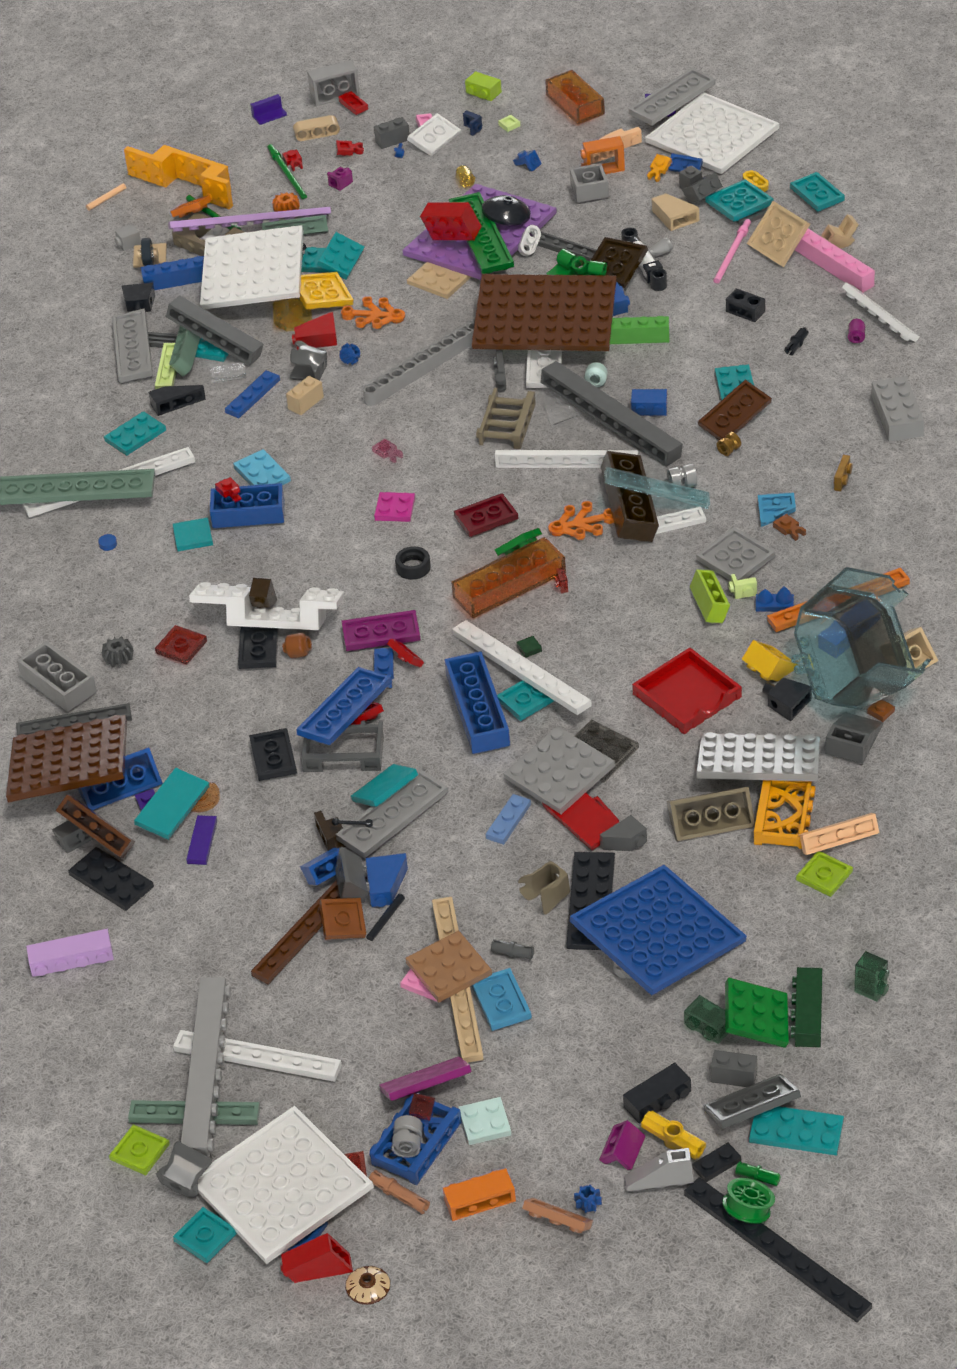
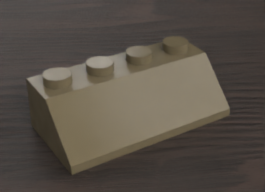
M739 787L667 801L669 818L677 841L755 827L749 787Z

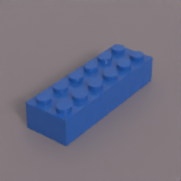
M482 651L444 659L446 677L472 754L510 746L509 728Z

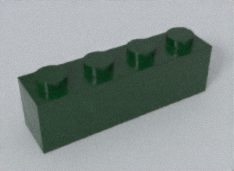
M797 967V976H792V989H796V992H792V1005H796V1009H791V1022H795V1026L791 1025V1038L795 1039V1047L821 1048L822 968Z

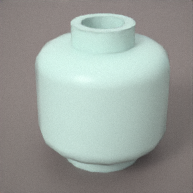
M598 362L591 363L586 368L584 378L597 388L601 387L607 379V368Z

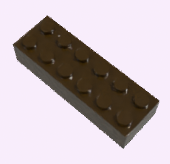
M607 451L601 464V471L617 537L653 542L659 524L641 455Z

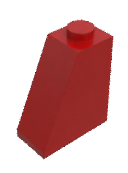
M333 312L294 327L295 334H292L293 345L296 341H302L315 348L337 345Z
M328 1233L281 1254V1271L285 1277H289L294 1283L353 1272L350 1253Z

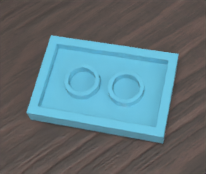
M264 449L233 463L234 469L250 485L282 483L284 485L291 481L290 476Z

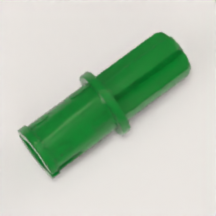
M739 1161L736 1166L735 1174L737 1176L754 1179L774 1186H778L781 1179L779 1173L763 1169L761 1165L753 1166Z

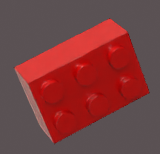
M428 202L420 215L432 240H474L482 227L469 202Z

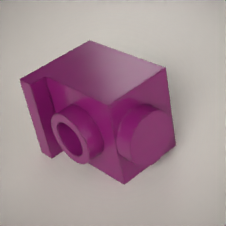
M340 166L333 172H327L328 185L339 191L353 182L352 171L348 167L343 168Z

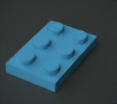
M511 968L492 973L491 976L472 985L492 1031L532 1019L531 1011Z

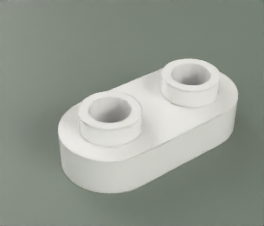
M528 226L521 237L518 251L525 257L530 256L536 250L541 237V231L537 226Z

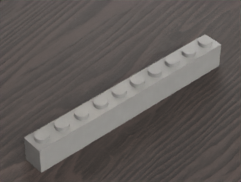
M225 977L200 978L181 1143L209 1158L210 1152H214L212 1134H216V1121H214V1117L218 1116L216 1099L220 1098L218 1082L222 1080V1071L219 1068L224 1062V1055L221 1049L225 1048V1035H223V1031H227L225 1015L229 1014L227 998L231 997V987L227 986Z

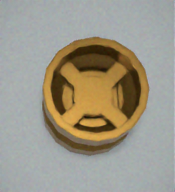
M730 432L725 438L720 439L716 443L718 451L724 456L730 455L733 450L738 449L742 445L741 439L734 432Z

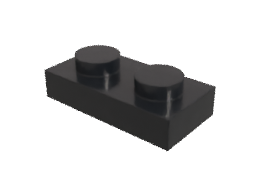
M727 1142L692 1163V1168L705 1182H708L738 1164L739 1161H742V1158L730 1143Z

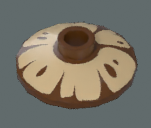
M364 1266L356 1269L349 1275L346 1280L345 1289L348 1297L354 1302L362 1305H371L386 1297L390 1290L391 1282L388 1274L383 1269L375 1266Z

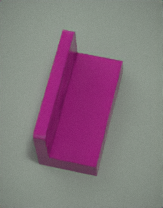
M628 1120L614 1125L599 1160L604 1164L617 1160L627 1170H631L642 1147L645 1135Z

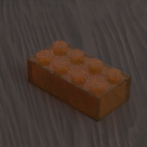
M573 70L545 80L546 96L578 125L605 114L604 98Z

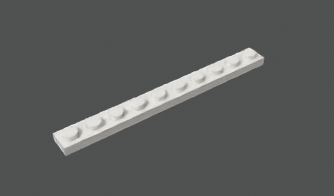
M189 447L120 470L155 469L156 476L195 463V457ZM78 501L24 503L23 508L30 518Z
M467 620L452 628V634L475 650L482 651L483 655L576 715L592 706L589 698Z

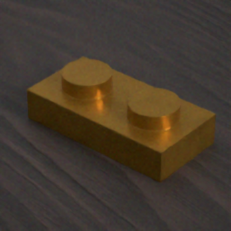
M843 454L834 477V491L841 492L843 485H847L848 474H851L853 463H850V455Z

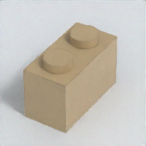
M308 376L286 393L288 409L299 415L304 414L324 398L322 382Z

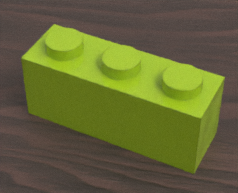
M696 569L690 589L706 622L723 623L730 607L714 571Z

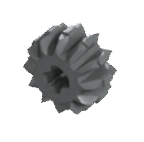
M114 636V639H107V643L103 644L101 653L107 665L111 664L114 667L118 664L121 667L122 663L128 664L129 660H133L134 650L129 639H123L122 636L116 639Z

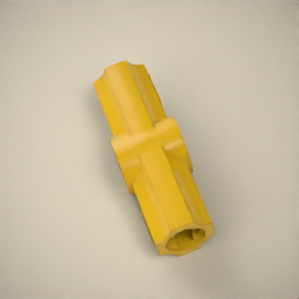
M648 1111L641 1122V1127L662 1139L667 1148L674 1150L689 1148L690 1157L693 1159H699L703 1155L706 1142L684 1130L680 1122L675 1120L669 1121L654 1111Z

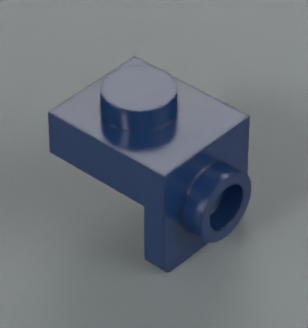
M466 110L463 113L464 126L470 128V135L474 136L482 129V116Z

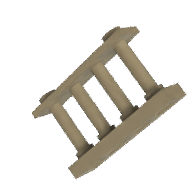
M494 388L492 395L490 394L488 397V406L481 426L477 428L476 438L479 439V445L483 446L485 438L511 440L514 444V449H521L536 405L535 392L528 391L526 398L514 399L498 397V389ZM497 404L522 406V409L510 410L496 407ZM493 415L518 417V420L514 422L494 420L492 418ZM490 426L515 429L511 433L488 430Z

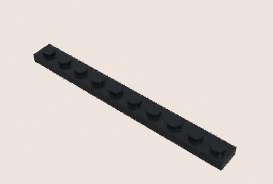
M700 1177L684 1190V1196L856 1323L872 1309L871 1302L763 1223H748L730 1215L722 1204L724 1195Z

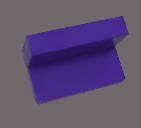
M279 94L250 104L252 117L259 125L287 116V112L282 108Z

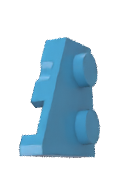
M794 493L758 495L761 527L774 522L785 514L789 515L796 511Z

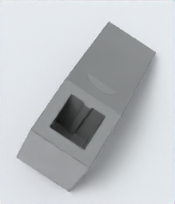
M689 1148L665 1151L626 1174L627 1191H641L648 1188H663L672 1185L682 1186L694 1183Z

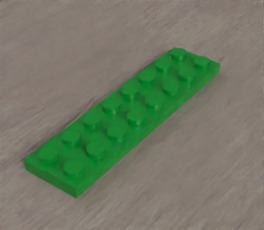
M477 192L449 199V202H469L482 226L474 240H466L481 273L490 274L495 271L513 268L514 261L495 222L489 220L482 213L484 200L481 193Z

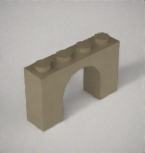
M196 212L188 220L209 217ZM201 226L199 230L183 228V231L180 232L172 231L174 245L204 256L205 240L200 238L211 229H205V226ZM234 227L225 235L244 233V231Z

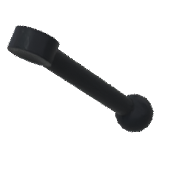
M333 818L331 821L334 826L338 824L365 825L368 828L373 826L371 819L351 821Z

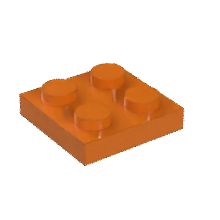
M210 195L181 204L171 211L172 217L179 216V218L187 216L188 213L201 211L212 201Z

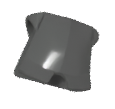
M296 341L295 345L298 347V350L292 348L290 354V361L296 364L290 378L304 380L306 377L311 376L320 381L327 367L326 350L309 346L302 341Z
M177 1141L174 1144L168 1164L159 1169L156 1176L161 1184L187 1198H194L198 1195V1180L212 1164V1159Z

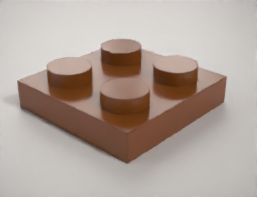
M361 898L320 900L319 905L325 940L366 937Z

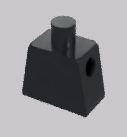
M153 282L122 285L127 312L145 309V312L152 310L155 299Z
M782 678L776 685L767 682L762 689V692L768 695V707L789 721H792L812 700V686L787 678Z

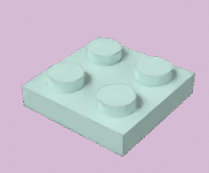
M501 1097L458 1107L469 1145L511 1135L510 1125Z

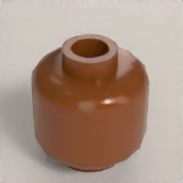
M300 632L286 636L282 647L284 653H287L290 658H300L309 654V651L312 649V643L309 636Z

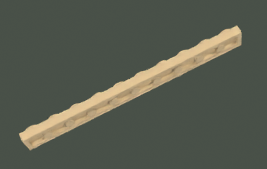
M452 897L433 899L432 905L439 940L459 929ZM468 987L450 997L461 1058L467 1063L484 1060L471 990Z

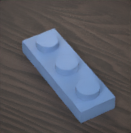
M513 794L487 831L486 839L504 845L530 807L531 800Z

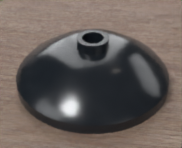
M508 195L491 197L482 205L484 216L502 225L514 226L524 224L530 219L531 215L529 207L524 202Z

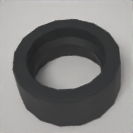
M410 546L400 550L395 557L398 575L409 580H416L427 575L431 567L428 551L418 546ZM410 560L422 561L421 564L416 566L404 565L405 562Z

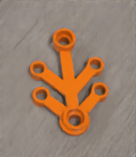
M366 296L362 299L364 307L369 308L371 311L354 310L351 306H344L341 310V316L344 320H352L355 316H364L366 318L358 317L355 319L356 327L363 328L372 322V327L379 329L389 322L401 323L405 318V312L401 309H394L386 297L378 300L379 307L384 308L387 312L381 311L373 304L372 298Z
M584 501L581 504L582 509L572 521L567 522L570 517L575 515V507L567 505L564 507V514L561 518L551 522L548 530L554 536L567 534L578 540L586 537L585 531L599 536L603 534V526L601 524H594L593 526L589 524L599 521L607 524L614 523L611 508L605 509L603 514L585 518L593 508L592 502Z

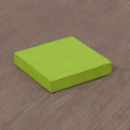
M818 851L796 875V880L831 897L853 872V867Z
M133 1124L110 1153L109 1158L146 1176L170 1145V1141Z

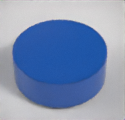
M112 534L102 535L98 540L100 549L104 551L112 550L117 546L116 537Z

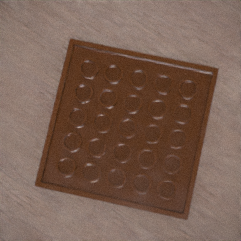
M113 715L106 719H94L91 722L75 723L67 727L59 726L52 730H39L33 734H20L13 737L6 791L7 801L13 802L124 779L127 735L126 715Z

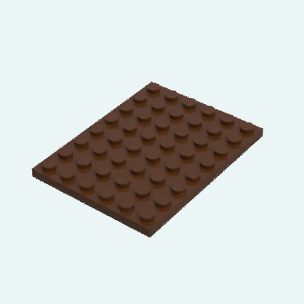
M482 274L472 349L609 351L617 277L609 275Z

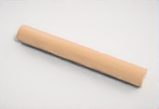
M122 183L86 205L87 210L90 211L126 189V185Z

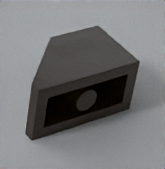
M253 578L249 593L252 606L270 608L276 603L277 597L271 579Z

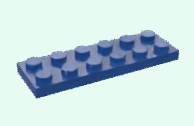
M358 667L296 729L297 735L331 745L391 683V676Z

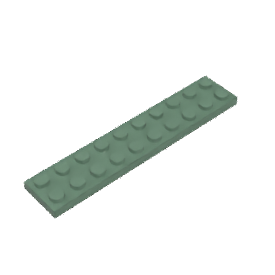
M155 469L1 476L0 505L152 497Z

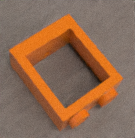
M620 136L582 143L583 149L580 152L584 163H581V166L591 165L590 154L614 150L615 162L602 164L605 174L625 171L624 144Z

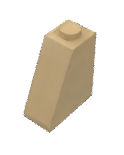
M666 193L652 198V212L670 231L699 221L698 206Z

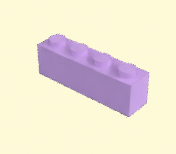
M108 929L26 946L32 977L114 960Z

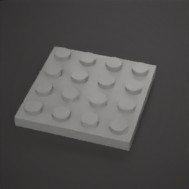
M557 726L503 774L506 780L562 814L613 769L615 762Z

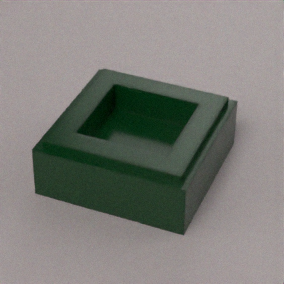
M534 636L516 642L517 648L525 658L542 652V647Z

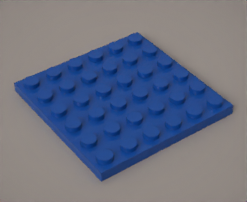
M666 865L656 868L570 916V922L651 996L746 942L747 937Z

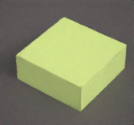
M512 115L498 121L499 126L507 132L520 127V121Z

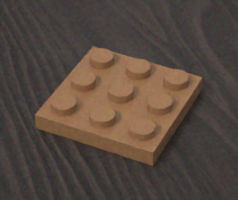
M459 930L405 958L406 964L438 1003L492 975V969Z

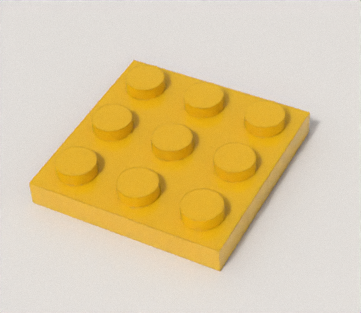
M338 272L301 275L299 298L305 309L353 305L354 299Z

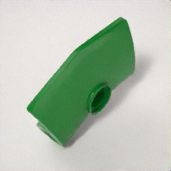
M562 249L556 258L558 264L546 273L547 275L606 276L607 263L586 261L583 256H576L570 251Z

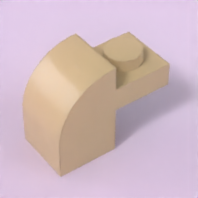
M847 214L839 227L828 224L821 237L840 249L848 247L855 241L852 235L859 224L853 216Z

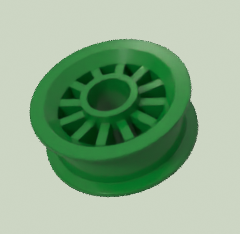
M736 1178L728 1183V1193L723 1197L722 1204L730 1215L748 1223H762L769 1219L771 1214L770 1207L775 1203V1195L770 1188L750 1178Z

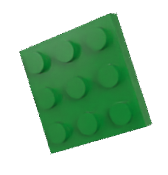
M728 977L725 982L726 1033L786 1048L789 1044L787 993Z

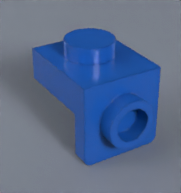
M523 150L513 160L516 166L526 164L529 171L535 170L542 164L535 150L528 152Z

